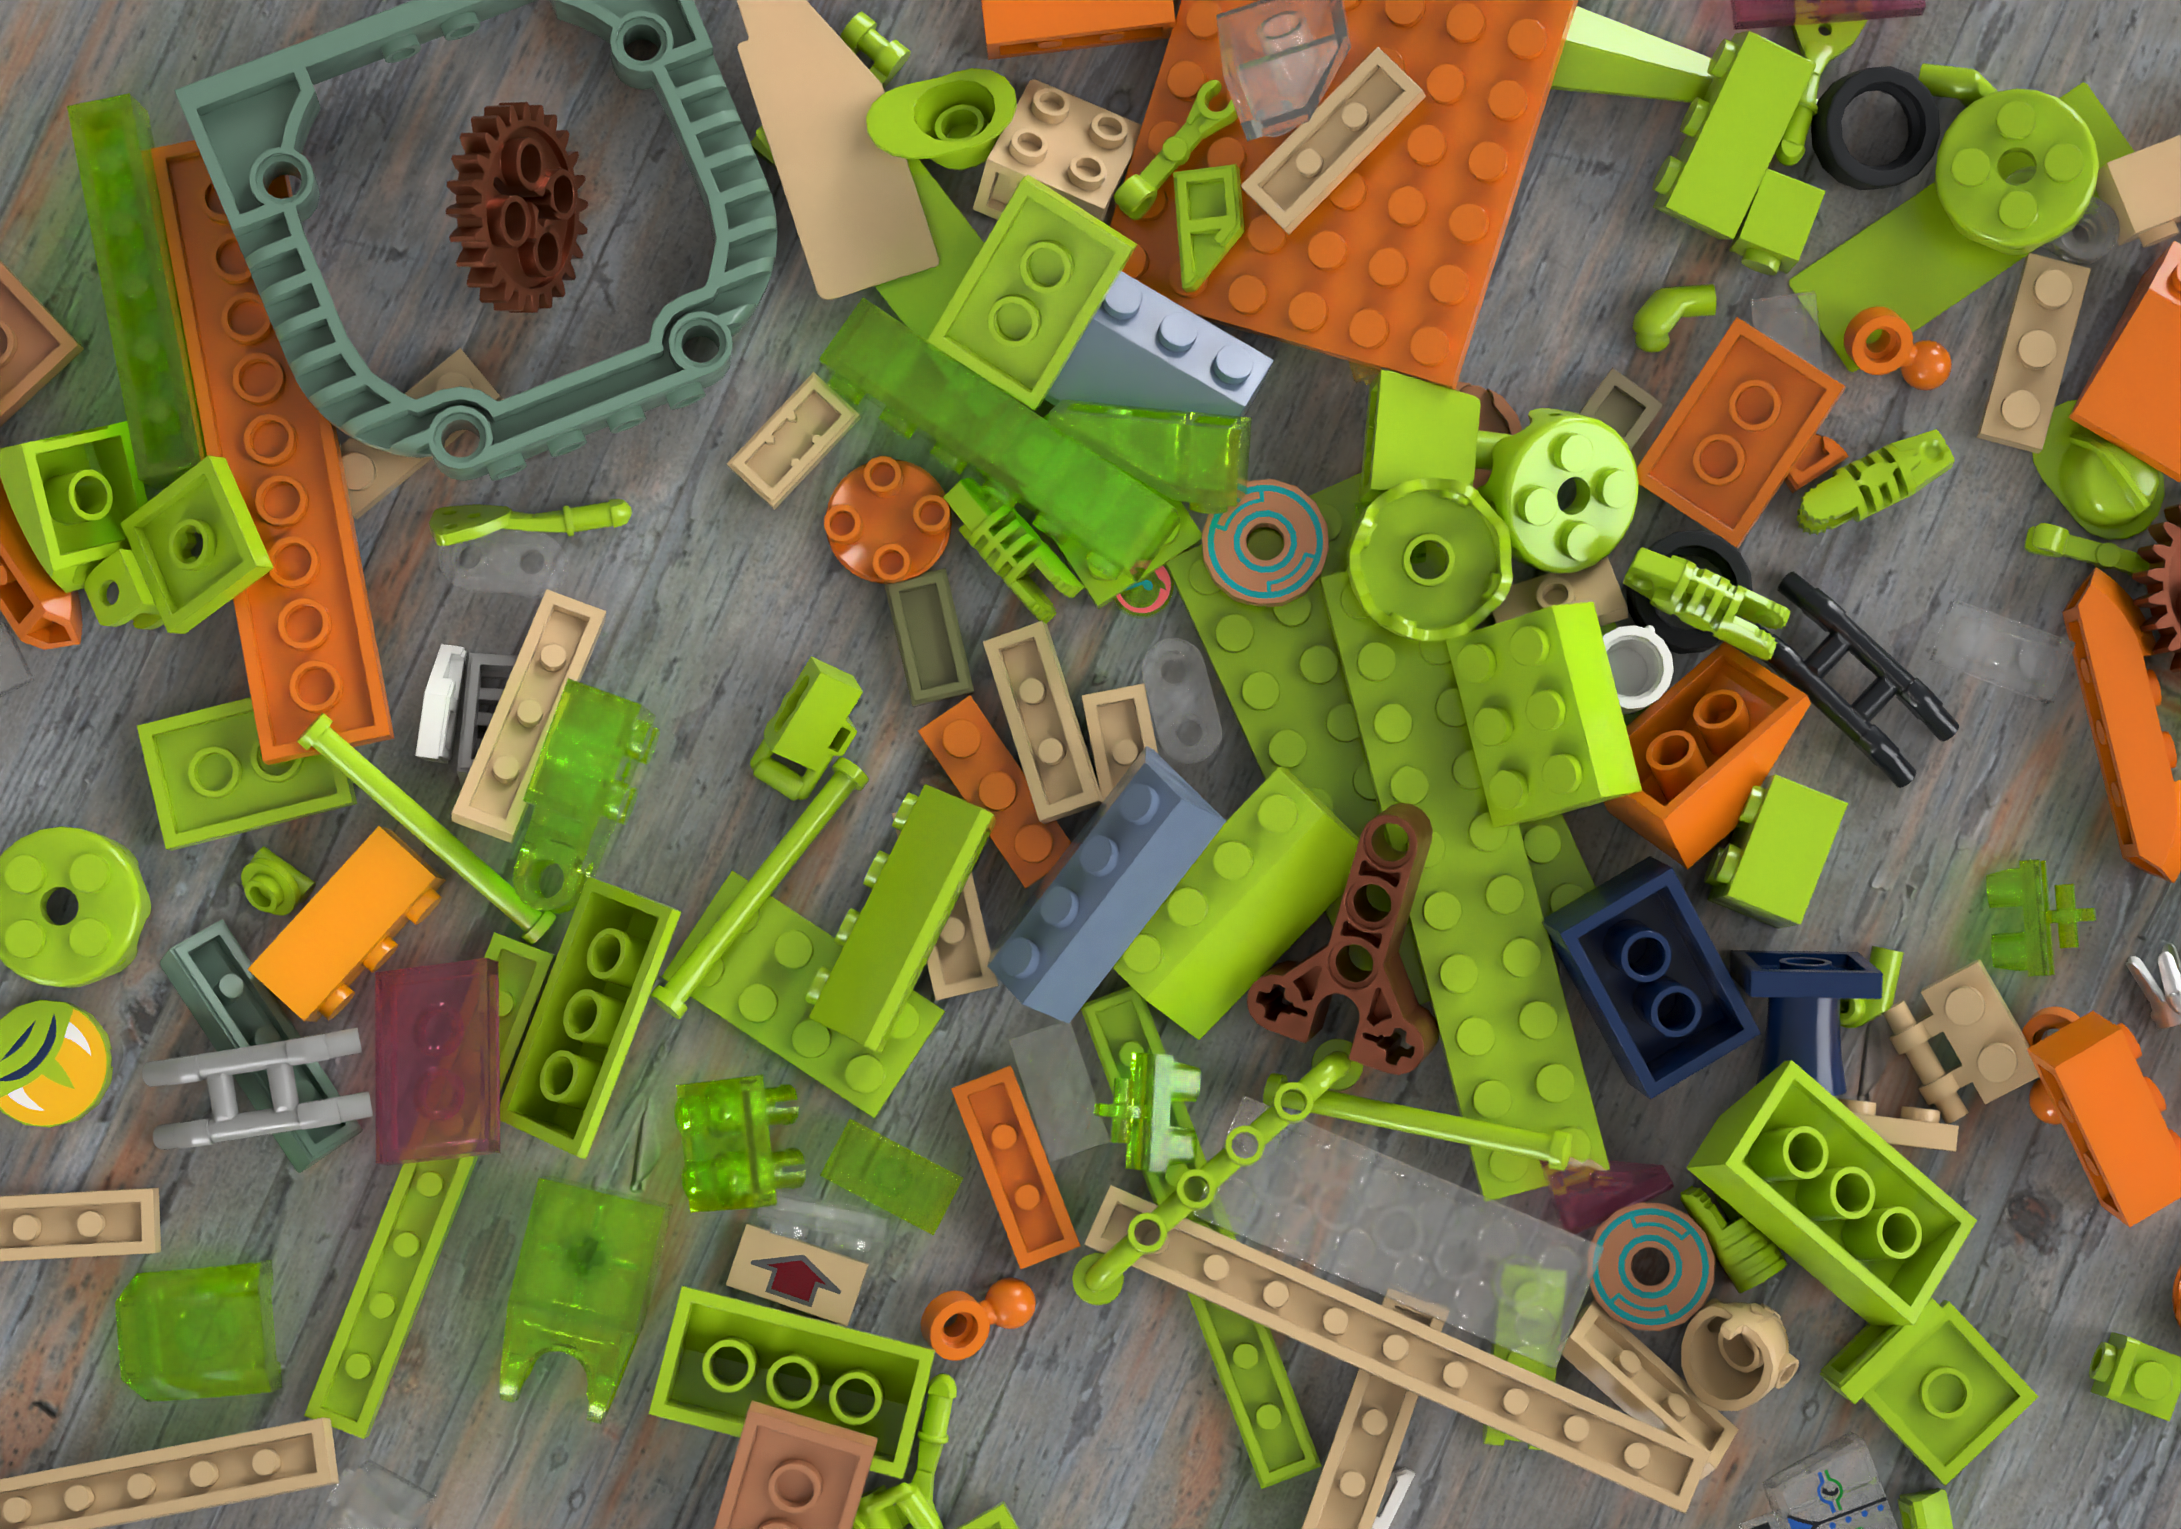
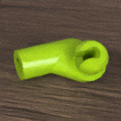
M1923 63L1920 68L1918 80L1929 89L1932 96L1958 99L1966 108L1974 101L1993 92H1998L1978 71L1972 68Z
M1714 285L1664 287L1656 290L1634 315L1632 329L1637 332L1635 343L1638 348L1645 352H1660L1669 345L1668 333L1681 318L1714 316L1716 314V291Z
M1872 946L1869 962L1883 973L1882 999L1840 998V1026L1845 1028L1861 1027L1883 1015L1892 1007L1904 952Z

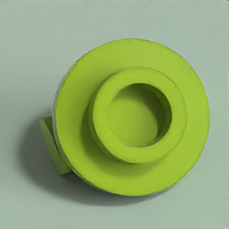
M265 846L258 850L241 873V882L248 901L258 910L273 915L282 916L289 914L299 903H303L309 897L316 886V882Z

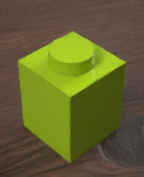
M1767 168L1729 251L1743 256L1741 263L1756 272L1766 275H1777L1779 270L1788 274L1801 257L1826 191Z

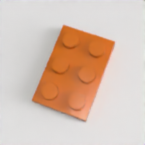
M1736 317L1636 468L1639 485L1716 535L1721 536L1731 545L1739 548L1846 389V386Z

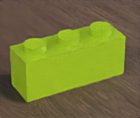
M1751 31L1736 33L1731 41L1726 38L1723 39L1708 66L1707 73L1714 76L1704 99L1696 97L1682 120L1680 132L1686 134L1676 158L1669 155L1664 160L1655 177L1652 190L1659 194L1653 208L1717 239L1734 240L1817 63Z

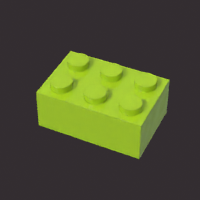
M1594 602L1549 606L1446 640L1494 828L1533 822L1642 791Z

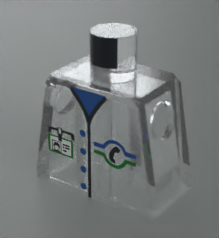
M1853 1432L1838 1437L1766 1479L1762 1484L1772 1512L1739 1524V1529H1898L1865 1439Z

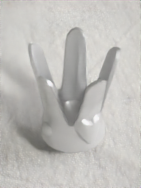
M2167 943L2163 946L2162 953L2158 957L2165 995L2142 960L2136 956H2130L2126 966L2151 1004V1018L2156 1024V1029H2164L2179 1025L2181 1028V962L2176 947L2172 943Z

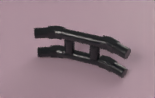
M1794 571L1788 573L1780 582L1778 592L1798 606L1802 613L1830 634L1805 661L1777 635L1771 634L1775 638L1774 641L1777 642L1771 659L1762 661L1782 678L1789 681L1794 687L1805 693L1810 702L1854 742L1853 744L1874 765L1878 766L1898 788L1908 785L1915 778L1916 770L1902 756L1900 749L1875 724H1871L1870 721L1897 695L1896 698L1917 719L1921 720L1940 741L1952 738L1957 733L1959 724L1943 707V703L1921 680L1913 677L1845 614L1846 611L1819 588H1814ZM1750 622V623H1752V624L1758 626V628H1759L1760 630H1763V629H1764L1765 632L1770 633V632L1767 631L1764 627H1761L1760 624H1758V623L1755 624V623H1753V622ZM1848 651L1876 676L1875 680L1852 704L1848 703L1823 679Z

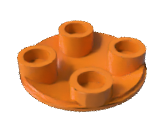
M888 456L873 458L868 463L857 467L846 475L833 491L824 517V528L829 545L839 562L848 571L861 579L878 584H885L884 582L891 584L899 583L909 578L913 579V577L916 578L929 570L938 561L948 544L952 527V514L949 504L943 498L946 494L938 481L929 472L913 463L893 459Z

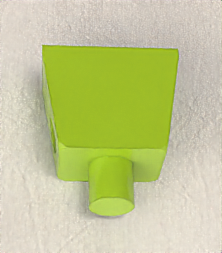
M1381 370L1369 386L1359 502L1372 503L1380 494L1392 487L1421 478L1453 479L1473 486L1475 469L1492 471V453L1495 444L1500 439L1512 435L1478 430L1481 403L1480 399L1476 396L1397 372Z

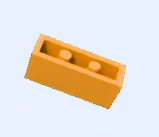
M378 826L247 970L303 1021L317 1022L322 1015L329 1021L341 1012L353 998L355 992L349 986L365 968L374 973L394 954L399 944L393 938L410 920L415 925H418L437 907L442 896L436 891L446 879L391 829Z

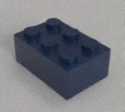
M1651 856L1645 858L1545 917L1544 921H1542L1550 941L1627 1082L1649 1099L1656 1097L1761 1034L1673 868Z

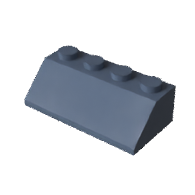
M1121 271L1046 395L1045 400L1193 487L1200 489L1257 397L1274 360Z
M1146 746L992 945L988 967L1021 1004L1069 1024L1222 828L1226 820L1155 750Z

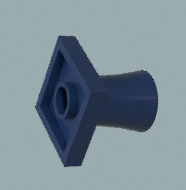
M1730 950V976L1750 997H1768L1764 1048L1756 1085L1784 1061L1792 1060L1833 1096L1845 1094L1847 1088L1841 1055L1840 998L1882 999L1883 973L1858 952Z

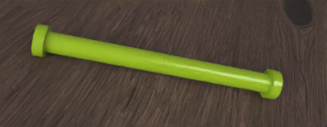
M324 713L320 714L299 737L297 742L306 750L311 746L314 747L523 930L521 937L528 944L533 945L554 923L556 916L547 908L542 911L537 909L329 726L333 721Z
M839 757L831 767L834 772L833 776L665 987L657 985L651 992L650 998L664 1011L677 1019H681L688 1010L684 1003L852 791L854 789L861 791L869 782L868 776L853 762L844 757Z
M1271 1073L1269 1075L1263 1094V1107L1265 1110L1272 1105L1273 1098L1278 1089L1284 1084L1290 1083L1286 1075ZM1330 1090L1324 1092L1313 1102L1310 1112L1549 1161L1550 1169L1560 1171L1566 1169L1572 1149V1133L1556 1130L1553 1136ZM1287 1092L1281 1097L1282 1108L1303 1111L1304 1100L1296 1092Z

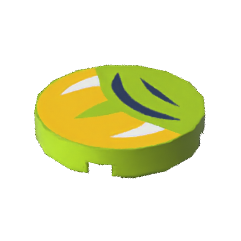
M38 1000L17 1006L0 1019V1110L2 1113L23 1125L53 1128L82 1119L100 1104L112 1081L113 1066H111L112 1056L110 1052L112 1047L107 1032L93 1014L70 1002Z

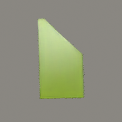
M1236 164L1173 172L1182 289L1185 292H1195L1245 232L1240 169Z

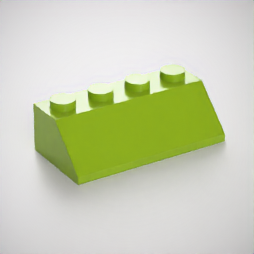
M1277 768L1225 822L1116 962L1113 969L1147 1002L1196 1039L1200 1040L1251 988L1252 984L1262 977L1344 893L1359 838L1287 768Z
M927 784L924 785L919 797L910 792L907 793L892 823V827L901 831L890 854L882 850L878 851L863 882V885L871 888L872 891L861 912L850 908L835 937L834 943L842 946L843 949L833 969L830 970L821 966L809 988L805 1001L814 1005L809 1018L875 1052L882 1053L996 824L993 813Z
M587 877L495 1114V1119L572 1155L584 1159L587 1158L682 911L593 877Z
M1792 1060L1784 1061L1718 1117L1686 1167L1871 1326L1914 1325L1977 1222L1972 1215Z
M683 1285L680 1290L649 1414L741 1437L751 1402H759L879 1438L869 1471L903 1479L917 1431L936 1350Z

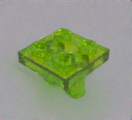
M763 1075L676 1085L677 1102L674 1117L677 1129L682 1136L685 1165L682 1169L681 1180L684 1193L689 1199L690 1213L777 1205L776 1190L787 1188L799 1189L804 1185L806 1170L783 1172V1167L805 1164L802 1152L795 1147L771 1152L769 1126L780 1124L792 1125L798 1119L799 1106L776 1108L775 1106L777 1102L798 1100L796 1090L791 1084L784 1083L778 1086L764 1087Z

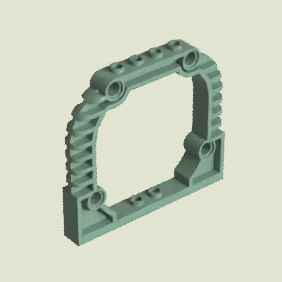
M412 0L174 90L288 365L307 399L324 418L351 438L370 447L404 457H433L439 470L451 479L467 481L489 474L491 480L495 481L522 471L527 467L525 459L549 450L551 457L575 451L587 443L585 435L605 427H609L611 433H619L633 428L646 420L644 412L666 403H668L671 410L689 406L706 396L704 388L712 386L723 379L730 369L733 348L732 337L749 321L767 290L777 251V217L767 180L713 56V45L693 0H550L557 19L579 26L610 44L613 71L621 82L631 88L641 90L652 88L656 93L708 213L715 248L706 285L678 297L663 307L653 322L649 343L498 402L481 390L462 386L439 390L419 399H414L370 371L347 337L302 226V222L310 218L317 209L320 198L313 168L302 153L309 131L321 110L313 85L381 59H385L387 63L403 61L417 54L421 50V44L442 36L449 41L464 38L477 31L481 26V21L537 0ZM644 39L654 43L658 47L659 52L650 60L638 61L628 56L625 49L633 41ZM292 175L300 179L301 186L299 190L289 198H275L268 193L270 184L279 176ZM694 337H706L713 341L718 348L716 356L702 363L689 359L684 354L682 348L687 341ZM468 430L476 434L480 439L479 446L475 452L461 458L446 452L444 446L449 435L455 431Z

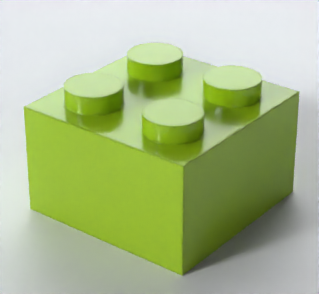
M1776 774L1766 777L1761 786H1753L1738 819L1740 821L1734 830L1730 843L1725 849L1718 847L1709 863L1704 882L1712 885V889L1707 900L1777 929L1801 925L1848 803Z

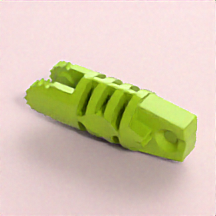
M1937 429L1890 443L1833 471L1831 478L1817 484L1814 489L1810 488L1809 492H1804V497H1801L1800 509L1798 508L1796 521L1799 522L1798 528H1802L1803 533L1808 532L1809 535H1818L1820 532L1825 533L1826 529L1832 530L1852 519L1859 522L1916 494V492L1952 468L1955 459L1945 439Z
M971 477L958 481L943 497L964 523L958 529L960 533L979 552V555L994 572L1003 579V582L1038 621H1043L1047 624L1057 612L1053 606L1054 604L1029 577L1037 568L1052 582L1059 592L1065 596L1067 595L1069 598H1074L1084 588L1077 577L1051 548L1041 540L1040 536L1016 512V509L1000 492H995L990 496Z
M1643 547L1636 552L1625 574L1623 584L1651 600L1650 604L1670 616L1675 614L1679 617V620L1701 631H1710L1713 633L1712 636L1759 659L1766 661L1771 659L1777 644L1774 641L1775 638L1771 636V633L1765 632L1764 629L1760 630L1758 626L1750 622L1758 623L1761 627H1767L1768 629H1782L1783 626H1786L1791 611L1788 608L1739 584L1734 586L1730 583V580L1705 568H1696L1697 564L1675 555L1669 558Z

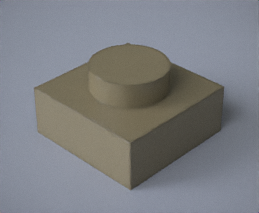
M1612 368L1579 414L1599 419L1615 429L1631 451L1664 404Z

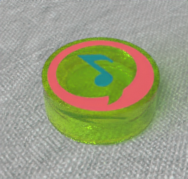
M1166 564L1115 596L1113 601L1118 609L1124 614L1137 619L1151 618L1161 613L1171 601L1174 590V580Z

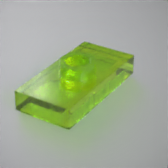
M849 1118L820 1174L821 1177L933 1236L964 1177L852 1118Z

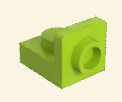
M2111 1332L2108 1343L2101 1342L2092 1357L2089 1377L2094 1379V1383L2090 1392L2170 1422L2181 1391V1357L2142 1343L2129 1336Z

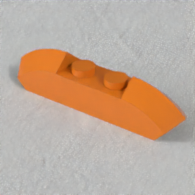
M0 478V610L20 641L43 650L81 644L82 610L78 590L66 593L48 575L38 561L16 519Z
M2095 567L2074 592L2062 614L2122 858L2146 873L2175 883L2181 872V780L2174 781L2171 769L2176 768L2177 765L2176 749L2169 732L2161 731L2156 707L2160 706L2162 701L2160 684L2155 672L2152 669L2146 670L2144 662L2145 657L2156 655L2152 651L2156 641L2152 631L2141 632L2140 626L2146 619L2139 607L2133 605V599L2116 581Z

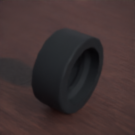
M1891 66L1858 70L1833 82L1817 101L1818 113L1813 116L1811 122L1812 147L1822 168L1841 184L1859 190L1897 186L1917 176L1934 156L1940 137L1939 110L1929 89L1911 73ZM1881 91L1891 95L1900 103L1907 117L1908 139L1905 149L1897 159L1886 165L1869 166L1858 162L1849 153L1842 137L1841 121L1845 108L1855 97L1864 92Z
M1701 530L1678 531L1658 540L1648 548V550L1669 558L1672 555H1694L1707 559L1719 569L1722 577L1730 580L1732 585L1737 586L1739 584L1753 591L1751 572L1741 553L1721 536ZM1627 586L1628 610L1636 626L1643 628L1648 625L1653 626L1655 634L1664 640L1670 651L1678 654L1700 653L1724 642L1712 636L1713 633L1710 631L1704 632L1699 629L1686 630L1671 625L1660 616L1657 608L1650 604L1651 600Z

